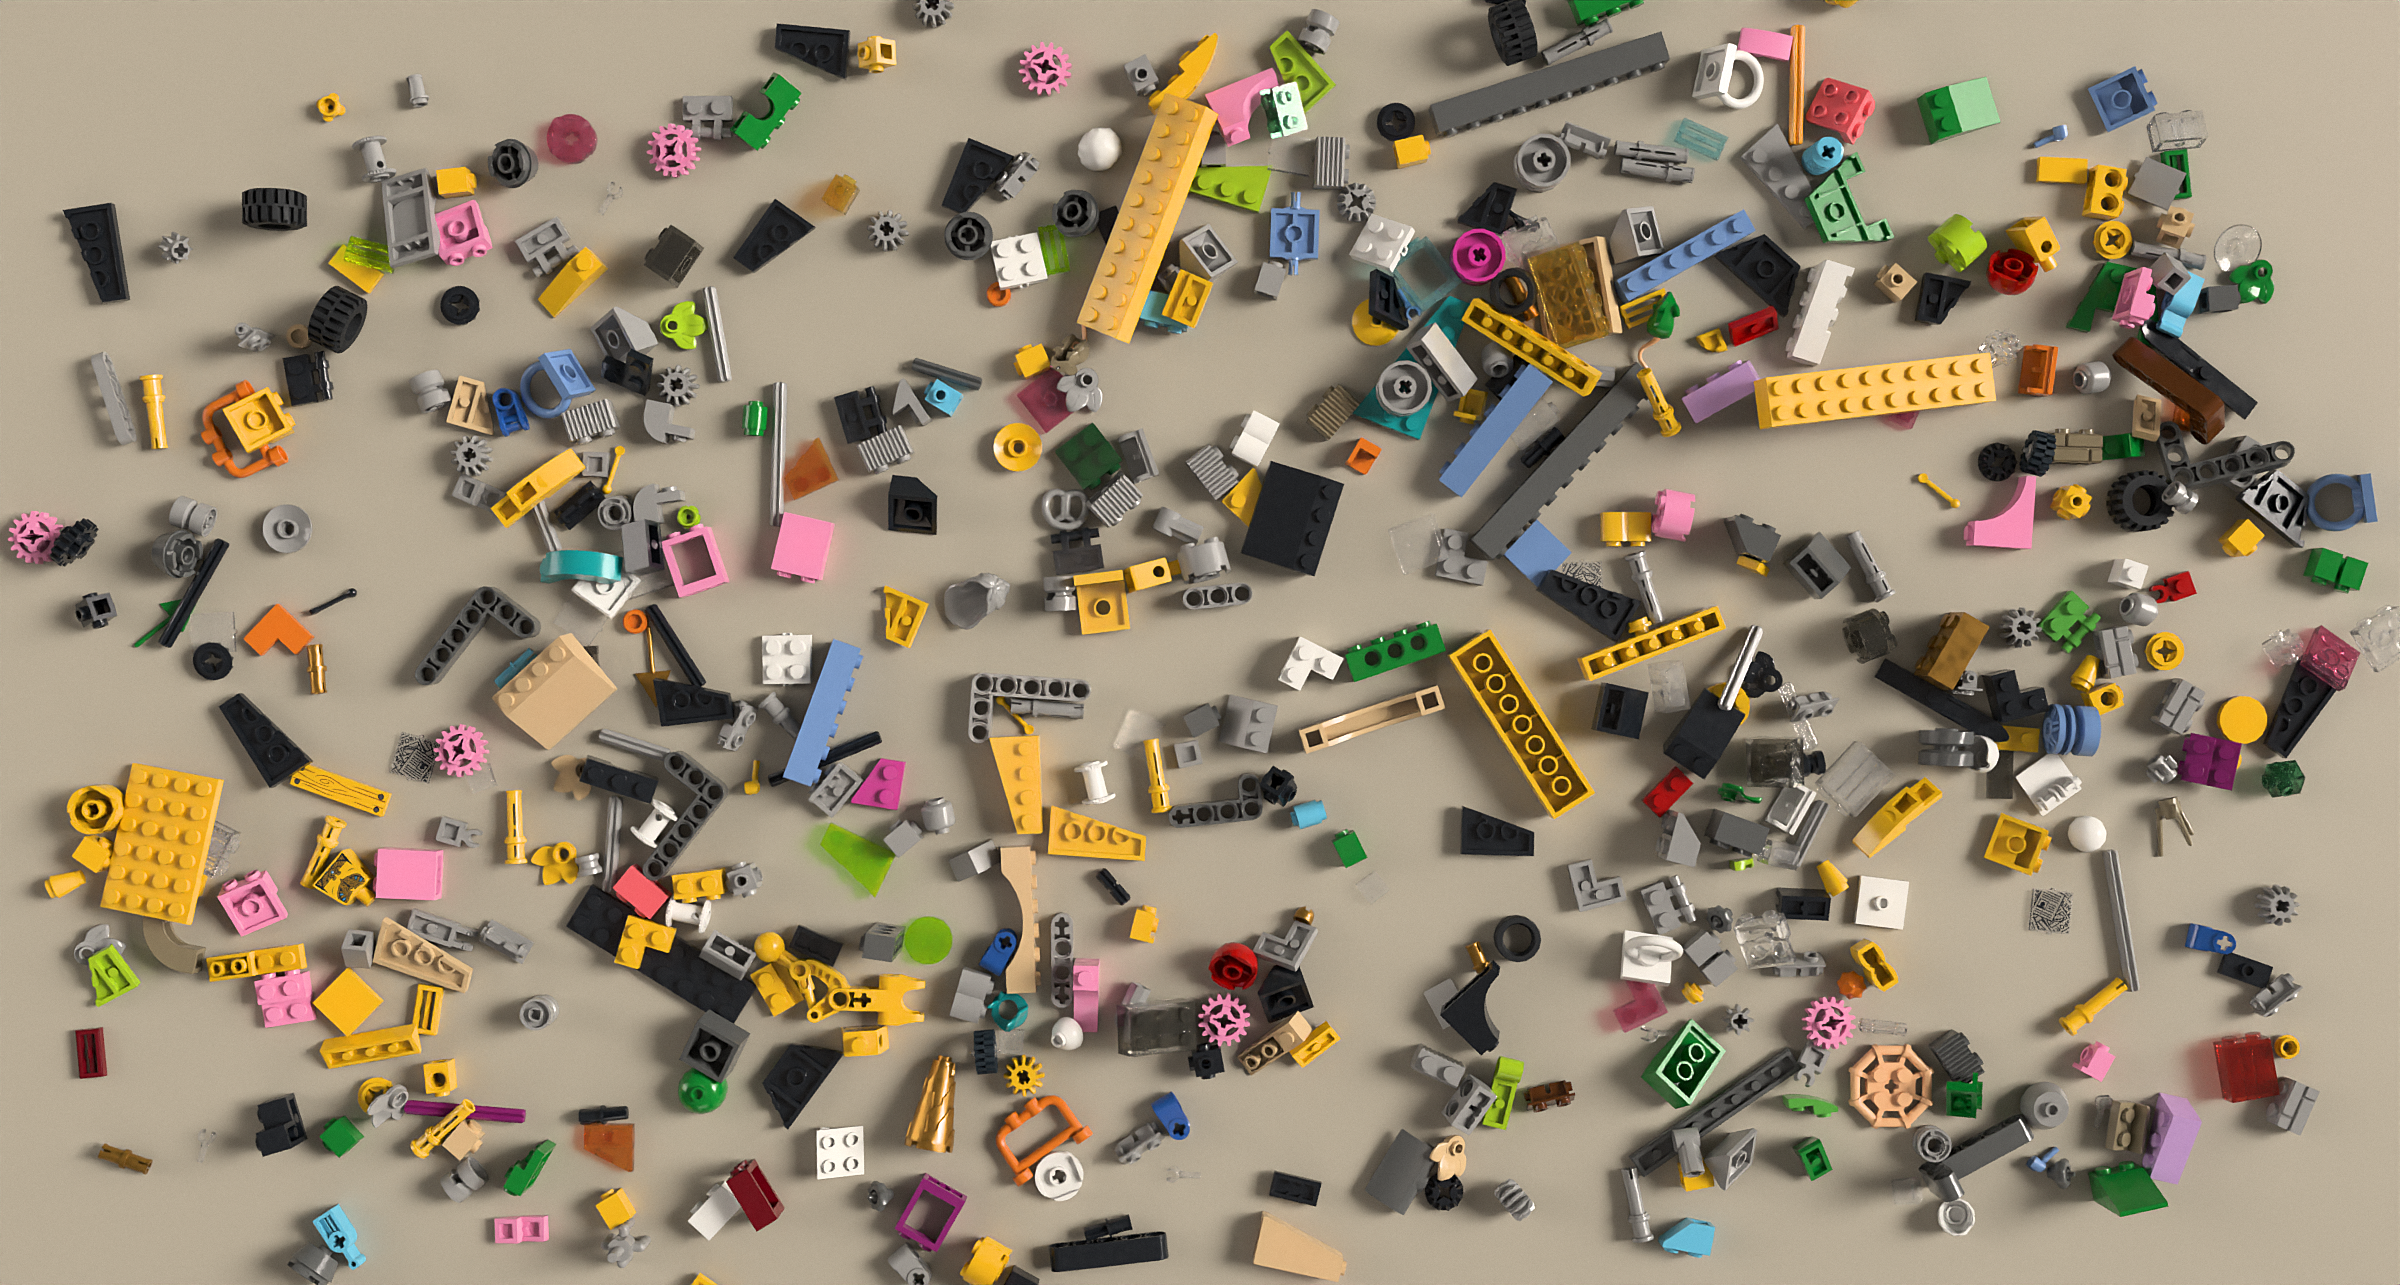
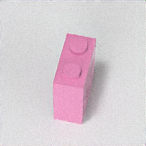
M784 512L771 569L778 570L777 575L791 578L792 574L800 575L801 581L815 584V579L822 580L835 524Z
M395 847L378 849V853L374 857L377 877L373 881V890L376 892V898L437 900L441 898L443 850Z

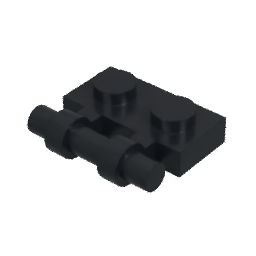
M324 351L314 352L316 361L311 363L309 354L283 358L291 406L296 407L319 403L317 393L322 392L323 401L333 399L332 390L334 387L333 382H330L328 374L330 365L329 360H326ZM313 371H318L320 381L318 384H315Z
M874 386L865 388L867 398L860 399L857 390L834 397L847 444L872 438L869 429L872 427L877 428L878 435L887 431V419L882 414L879 404L881 399L876 394ZM870 406L873 419H866L863 407Z
M1082 527L1079 531L1067 532V530H1062L1059 534L1051 535L1052 544L1061 543L1062 550L1053 551L1056 575L1104 568L1101 544L1091 545L1090 538L1100 537L1098 528L1089 529V527ZM1083 540L1084 547L1070 549V541Z

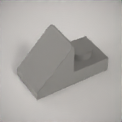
M903 378L899 381L892 414L896 416L911 407L912 410L908 412L915 423L921 422L925 426L932 419L907 381Z

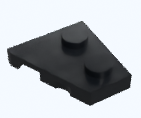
M1493 182L1486 189V192L1481 197H1478L1472 203V206L1458 218L1457 222L1476 229H1486L1498 236H1502L1517 189Z
M1928 272L1923 273L1915 321L1933 325L1942 324L1948 316L1950 309L1954 308L1959 301V297L1971 285V281Z

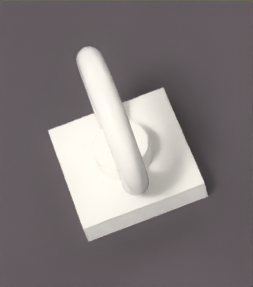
M1730 43L1703 49L1701 51L1692 97L1705 99L1718 96L1728 107L1734 109L1749 107L1755 103L1762 92L1764 82L1762 68L1753 55L1746 51L1736 50L1737 46ZM1734 60H1741L1748 64L1754 76L1752 91L1743 99H1735L1727 93Z
M1625 930L1623 933L1620 979L1669 986L1671 962L1682 956V946L1674 941L1673 937Z

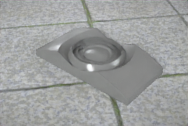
M423 168L381 181L390 267L396 268L438 255L440 232L435 219L436 196L429 171Z

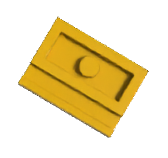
M1180 269L1162 315L1195 328L1214 283Z
M777 961L769 963L750 975L774 1017L805 999V995L800 993L796 980L791 977L790 971Z

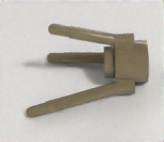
M2171 797L2158 801L2159 807L2154 809L2157 816L2158 855L2160 857L2163 856L2162 816H2165L2166 820L2176 818L2188 846H2192L2190 835H2194V831L2182 810L2178 798Z

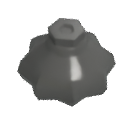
M1720 905L1708 908L1706 920L1709 922L1711 929L1716 930L1720 934L1731 931L1733 922L1731 909H1724Z
M2063 1158L2057 1161L2053 1167L2047 1169V1177L2054 1180L2059 1188L2066 1189L2071 1184V1177H2075V1172H2071L2069 1161Z
M873 1181L868 1189L869 1195H867V1199L874 1210L883 1211L888 1202L894 1198L893 1190L888 1189L884 1183Z

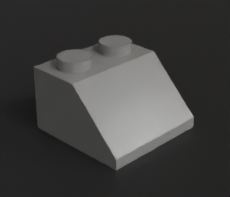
M1230 694L1219 742L1267 753L1278 706Z

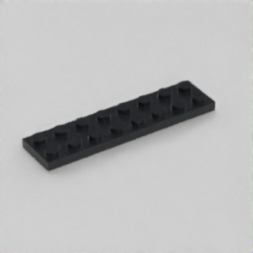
M593 884L566 927L616 957L628 915L642 917L633 908ZM677 935L674 936L669 953L650 947L645 948L640 968L636 970L704 1012L711 1010L733 1024L757 988L755 983L743 977L742 980H739L699 957L700 949Z

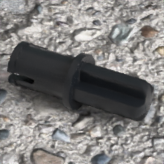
M1553 427L1541 440H1536V444L1520 458L1523 465L1531 468L1544 455L1548 456L1550 454L1549 451L1564 439L1563 434L1556 427Z
M601 1105L600 1108L579 1110L580 1125L592 1123L605 1125L607 1121L624 1120L629 1117L627 1106L606 1108L605 1105Z
M1129 1214L1111 1220L1106 1218L1104 1223L1086 1227L1084 1234L1086 1240L1090 1241L1107 1235L1112 1238L1114 1234L1133 1230Z

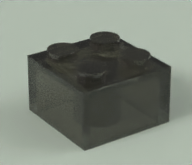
M670 225L669 228H664L658 237L660 241L655 249L651 248L644 258L646 261L644 266L678 288L704 250V247L673 225Z
M1757 736L1746 738L1747 787L1795 788L1804 786L1803 737Z

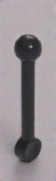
M350 588L347 593L319 607H315L309 610L311 615H315L348 597H355L357 591L354 588Z

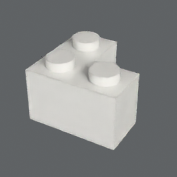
M1299 636L1277 680L1300 691L1310 670L1333 680L1344 658Z

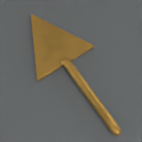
M647 626L650 672L635 673V675L657 708L653 679L668 680L671 670L655 672L651 627Z

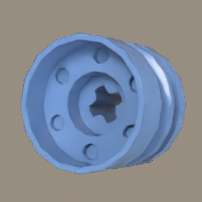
M2050 704V711L2045 712L2042 727L2043 744L2048 754L2059 753L2061 755H2067L2071 752L2072 755L2092 757L2099 747L2101 738V718L2097 708L2092 706H2075L2072 709L2070 705Z

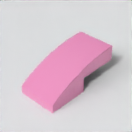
M1741 28L1737 50L1746 51L1757 58L1764 56L1785 62L1789 60L1793 37L1771 31Z
M548 1215L511 1216L494 1219L495 1243L518 1244L522 1241L545 1242L549 1240Z

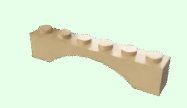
M1432 685L1298 729L1304 751L1307 754L1383 727L1445 709L1438 685Z
M1031 845L1002 846L1000 848L1001 872L1009 880L1017 893L1023 916V931L1020 945L1014 958L1006 968L1007 994L1036 993L1037 986H1041V971H1036V962H1040V947H1035V938H1039V923H1034V914L1038 913V899H1033V889H1037V875H1032V865H1036V851H1031Z

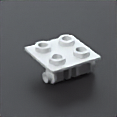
M2046 754L2015 776L2041 816H2044L2082 789L2080 787L2081 780L2077 776L2073 777L2058 754Z
M863 1126L834 1129L820 1127V1130H816L817 1179L864 1174Z

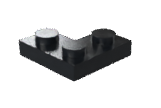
M633 349L628 352L626 363L606 355L602 361L601 377L632 392L646 396L650 389L654 358Z

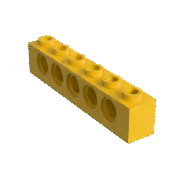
M1482 297L1472 300L1461 319L1583 397L1591 394L1603 374L1514 317L1500 312L1493 304Z
M1710 606L1651 629L1643 634L1630 637L1581 656L1577 660L1585 681H1592L1724 630L1726 627L1718 606Z

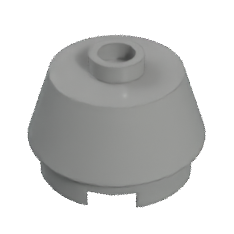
M2038 1082L2032 1084L2021 1096L2020 1110L2026 1122L2034 1128L2041 1130L2052 1129L2063 1123L2067 1118L2069 1111L2068 1099L2065 1092L2056 1084Z

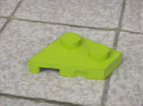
M112 944L97 951L88 958L89 968L92 971V985L96 988L97 999L95 1003L97 1007L138 987L141 983Z

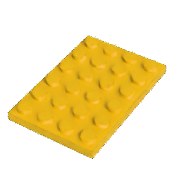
M132 763L124 799V813L118 825L100 907L192 925L224 780Z

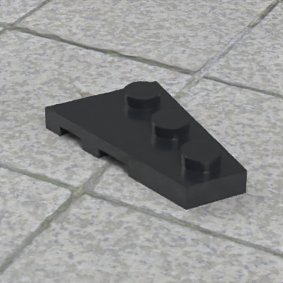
M777 23L775 49L846 80L851 32L850 30Z
M968 138L943 200L942 207L956 213L968 212L1013 160L1014 156Z
M774 199L733 258L755 273L816 229V227L777 199Z
M660 678L653 679L661 727L725 720L734 717L731 693Z
M1462 806L1460 854L1534 856L1535 832Z

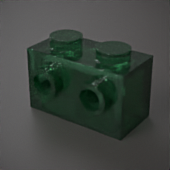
M1296 81L1260 91L1261 105L1265 109L1267 128L1271 133L1272 139L1308 129Z

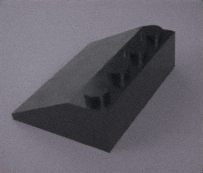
M1270 461L1240 553L1315 577L1344 484Z

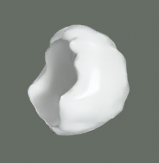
M1093 128L1083 135L1078 144L1080 162L1092 171L1109 169L1122 155L1121 140L1116 135V132L1110 128Z

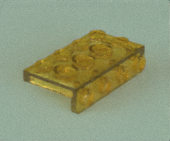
M1579 241L1527 258L1554 342L1563 349L1598 338H1604L1609 335L1608 330H1610L1609 320L1606 316H1603L1601 310L1602 299L1599 293H1596L1593 285L1595 282L1594 275L1588 269L1585 261L1587 259L1586 251L1583 246H1580Z

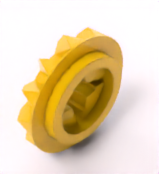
M2119 221L2105 222L2093 233L2094 240L2092 244L2095 245L2096 253L2102 255L2104 259L2115 260L2121 258L2129 252L2132 246V234L2129 228ZM2108 235L2110 237L2119 235L2114 241L2116 247L2113 244L2105 245L2109 240Z
M2161 632L2154 634L2146 642L2147 646L2144 652L2147 656V662L2155 669H2174L2181 663L2184 657L2183 643L2173 633ZM2163 644L2166 649L2173 650V652L2165 654L2164 658L2162 654L2156 653V650L2162 649Z
M375 1077L361 1085L358 1091V1102L364 1112L367 1113L368 1107L374 1101L375 1094L373 1091L377 1093L384 1090L383 1094H386L387 1090L393 1087L392 1081H388L383 1077Z

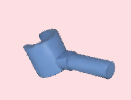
M2067 126L2053 127V135L2034 142L2035 148L2066 138L2068 135Z
M1401 288L1398 289L1397 293L1405 308L1404 316L1412 321L1409 311L1414 309L1417 316H1420V310L1415 306H1411Z
M2056 1146L2053 1147L2041 1159L2035 1155L2032 1156L2026 1163L2027 1167L2037 1172L2044 1171L2048 1160L2059 1152V1149Z

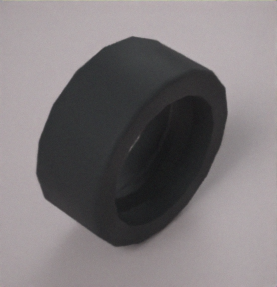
M1519 267L1508 268L1498 273L1492 280L1489 289L1490 299L1494 307L1500 312L1508 315H1517L1528 310L1535 303L1538 295V285L1534 276L1527 270ZM1509 277H1518L1527 286V297L1519 305H1509L1500 296L1501 284Z
M1507 916L1495 928L1493 936L1495 947L1509 961H1527L1534 957L1540 948V931L1536 924L1525 916ZM1516 924L1525 926L1531 933L1529 947L1519 953L1508 950L1503 941L1504 932L1507 928Z

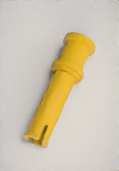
M1651 368L1640 370L1637 373V377L1652 405V415L1661 427V435L1663 437H1671L1677 434L1682 429V426L1675 419L1673 406L1667 404ZM1650 386H1652V388H1653V390H1654V392H1655V394H1656V397H1654L1653 392H1652Z
M163 375L139 376L140 381L143 382L144 390L142 401L147 404L151 449L168 448L162 402H165L164 400L166 399L165 395H162L161 380Z
M1158 738L1143 741L1151 784L1148 789V793H1151L1153 804L1151 813L1166 812L1172 809V806L1169 805L1167 793L1169 786L1164 781Z
M522 790L506 791L508 837H505L504 843L507 844L505 864L527 863L524 851V843L527 842V838L523 836ZM513 804H515L516 825H514V807H513ZM515 846L517 850V857H515Z
M330 815L325 817L326 823L323 830L316 837L318 844L300 881L302 886L309 889L315 888L312 885L320 877L332 848H335L339 843L337 839L342 828H345L347 825L340 818ZM319 856H320L321 858H320V860H319V862H318V864H317V867H316L315 871L313 872L314 867H315V865H316V863H317V861H318V858H319Z
M2116 977L2114 981L2085 1004H2077L2073 1012L2065 1018H2059V1023L2071 1036L2076 1035V1031L2085 1023L2090 1024L2094 1019L2093 1015L2126 991L2127 986L2125 984L2120 985L2123 981Z
M464 1099L461 1104L447 1114L435 1126L427 1127L424 1131L425 1133L420 1138L414 1139L410 1143L414 1154L420 1158L429 1156L430 1151L435 1146H440L444 1142L445 1136L475 1111L474 1104L470 1100ZM456 1115L458 1116L450 1124H448V1122L451 1121Z

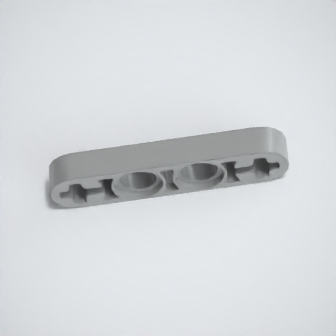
M106 352L92 355V366L115 435L121 445L135 442L137 440L136 431L113 362Z
M1063 912L1056 914L1051 922V998L1054 1005L1060 1008L1069 1006L1073 1000V920L1069 914ZM1061 917L1064 918L1065 922H1069V925L1065 926L1064 935L1070 934V938L1063 936L1055 938V934L1060 935V927L1056 926L1055 922H1059ZM1060 941L1066 942L1069 945L1068 953L1063 955L1057 953L1055 949L1056 944ZM1063 965L1069 969L1068 977L1064 979L1057 977L1055 970L1058 966ZM1055 982L1061 984L1070 982V986L1065 985V994L1069 995V998H1066L1063 1003L1060 1002V998L1055 996L1060 993V985L1055 986Z

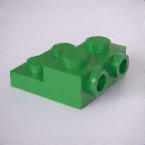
M547 1140L542 1145L538 1144L522 1161L517 1160L514 1165H511L504 1176L507 1179L503 1186L504 1191L512 1196H522L530 1189L556 1144L550 1140Z

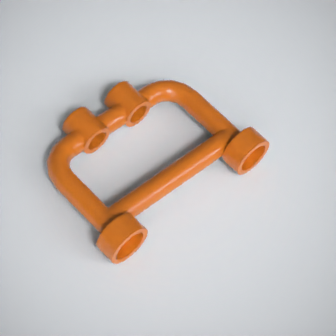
M247 380L236 384L235 391L207 405L202 415V421L206 430L201 432V436L206 444L210 445L213 443L217 451L212 454L214 462L219 467L224 465L229 474L237 478L251 476L272 464L279 467L289 461L286 452L280 445L270 449L267 444L259 448L262 459L242 469L234 464L233 455L225 446L222 440V433L215 426L212 418L216 411L255 393L254 388Z
M1048 1095L1039 1101L1036 1097L1032 1098L1023 1105L1026 1110L1018 1115L1014 1111L1004 1118L1006 1124L996 1134V1146L1016 1176L1012 1179L1018 1187L1034 1176L1029 1166L1070 1137L1078 1145L1093 1134L1088 1125L1082 1127L1066 1102L1058 1096ZM1049 1105L1056 1106L1070 1126L1018 1162L1006 1145L1005 1137L1031 1117L1037 1115Z

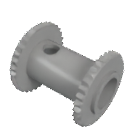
M384 136L365 137L357 140L352 145L353 149L362 151L368 171L367 174L362 176L364 182H380L396 175V170L394 168H387L381 148V145L387 142Z

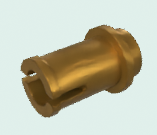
M1480 941L1465 946L1473 963L1472 969L1476 970V973H1480L1490 963V960L1487 961Z

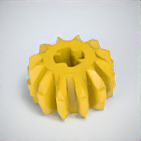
M1022 1054L1021 1062H1019L1018 1058L1013 1057L1012 1062L1014 1065L1006 1064L1005 1068L1010 1072L1004 1073L1003 1078L1011 1079L1006 1083V1087L1010 1088L1014 1085L1013 1094L1016 1095L1018 1090L1022 1089V1096L1025 1097L1027 1089L1032 1094H1035L1036 1089L1034 1085L1042 1087L1043 1083L1039 1079L1044 1078L1045 1073L1037 1072L1042 1068V1064L1038 1063L1034 1066V1056L1027 1062L1026 1055ZM1023 1070L1027 1071L1030 1079L1027 1080L1026 1077L1025 1080H1021V1074L1018 1072L1021 1071L1023 1073Z

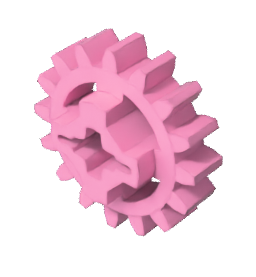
M1040 42V48L1038 49L1032 45V53L1025 51L1024 56L1026 60H1020V65L1025 67L1019 70L1021 76H1026L1022 80L1023 84L1030 83L1029 91L1032 92L1036 88L1038 96H1041L1043 91L1047 92L1048 97L1051 96V90L1060 93V85L1067 87V82L1064 79L1071 78V73L1066 71L1072 68L1071 63H1065L1069 59L1068 54L1061 55L1062 47L1054 50L1052 42L1048 47H1045L1044 43ZM1044 54L1043 57L1035 60L1037 56ZM1054 57L1060 61L1062 68L1054 64ZM1049 65L1050 70L1043 74L1041 68ZM1029 71L1036 73L1038 76L1037 82L1033 80ZM1052 79H1057L1055 82L1048 84Z
M668 124V129L664 126L659 127L660 134L657 132L652 133L655 140L648 141V144L652 146V150H648L647 154L653 155L649 162L650 164H657L655 168L657 172L663 171L664 176L670 177L672 174L673 177L679 178L680 173L682 175L689 174L687 168L695 170L696 167L693 161H700V158L696 156V152L701 151V148L695 147V143L699 140L698 138H691L692 130H685L683 125L676 127L675 124ZM673 134L678 135V137H674L673 140L667 138L668 136ZM675 162L681 164L677 167H670V165H673Z
M31 511L30 515L21 514L23 520L15 519L14 523L17 527L9 528V531L14 533V537L8 538V541L15 543L10 549L12 551H19L16 557L25 558L26 563L35 562V564H43L44 561H53L49 555L52 553L51 549L54 547V541L60 536L59 530L63 528V525H55L57 518L49 517L47 512L39 514L38 511ZM39 535H40V536H44L43 538H39V539H36V540H31V539H30V538H34L35 536H39Z
M460 724L458 729L456 726H450V733L447 731L441 732L444 736L443 740L436 739L440 747L434 748V751L438 752L440 756L436 757L435 761L443 762L440 769H448V775L453 776L456 773L457 777H463L465 772L467 776H472V769L480 771L479 763L487 762L483 758V754H488L489 750L484 749L483 746L488 741L480 740L483 733L479 731L475 733V727L469 726L467 729L466 725ZM456 736H459L458 740L451 741ZM460 747L465 750L463 755L458 751ZM466 761H472L468 765L463 766Z
M1217 993L1216 1000L1209 997L1210 1004L1201 1005L1205 1012L1198 1013V1017L1203 1019V1021L1198 1023V1026L1205 1027L1202 1035L1206 1036L1209 1034L1210 1043L1217 1039L1218 1046H1221L1223 1041H1226L1227 1045L1231 1046L1232 1039L1240 1042L1238 1035H1246L1247 1032L1243 1027L1250 1026V1022L1245 1020L1250 1014L1249 1012H1243L1246 1004L1242 1003L1239 1005L1238 996L1231 1000L1230 993H1227L1225 998H1222L1221 994ZM1222 1004V1007L1216 1012L1211 1011L1215 1006ZM1231 1006L1237 1009L1240 1017L1233 1015ZM1223 1014H1227L1230 1020L1226 1021L1225 1025H1222L1218 1019L1222 1018ZM1208 1022L1215 1024L1217 1033L1210 1028ZM1232 1027L1237 1028L1233 1033L1226 1035L1227 1031Z
M1819 997V1003L1811 1001L1813 1008H1805L1808 1017H1802V1020L1807 1022V1025L1802 1027V1029L1809 1030L1810 1032L1806 1038L1815 1039L1813 1045L1820 1046L1822 1044V1049H1829L1830 1046L1832 1049H1838L1839 1044L1846 1045L1845 1037L1852 1038L1853 1035L1849 1031L1856 1028L1855 1025L1851 1024V1020L1855 1019V1016L1848 1014L1852 1008L1848 1006L1843 1007L1844 1001H1836L1835 997H1828V1000L1826 997ZM1834 1009H1836L1840 1013V1015L1834 1013ZM1829 1019L1836 1020L1835 1022H1831L1832 1024H1829L1828 1026H1822V1024H1826V1022H1828ZM1817 1031H1821L1826 1038H1823Z

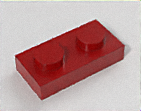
M1770 306L1728 323L1730 342L1736 347L1778 330L1779 325L1775 308Z
M1674 766L1641 801L1660 818L1694 783L1678 767Z

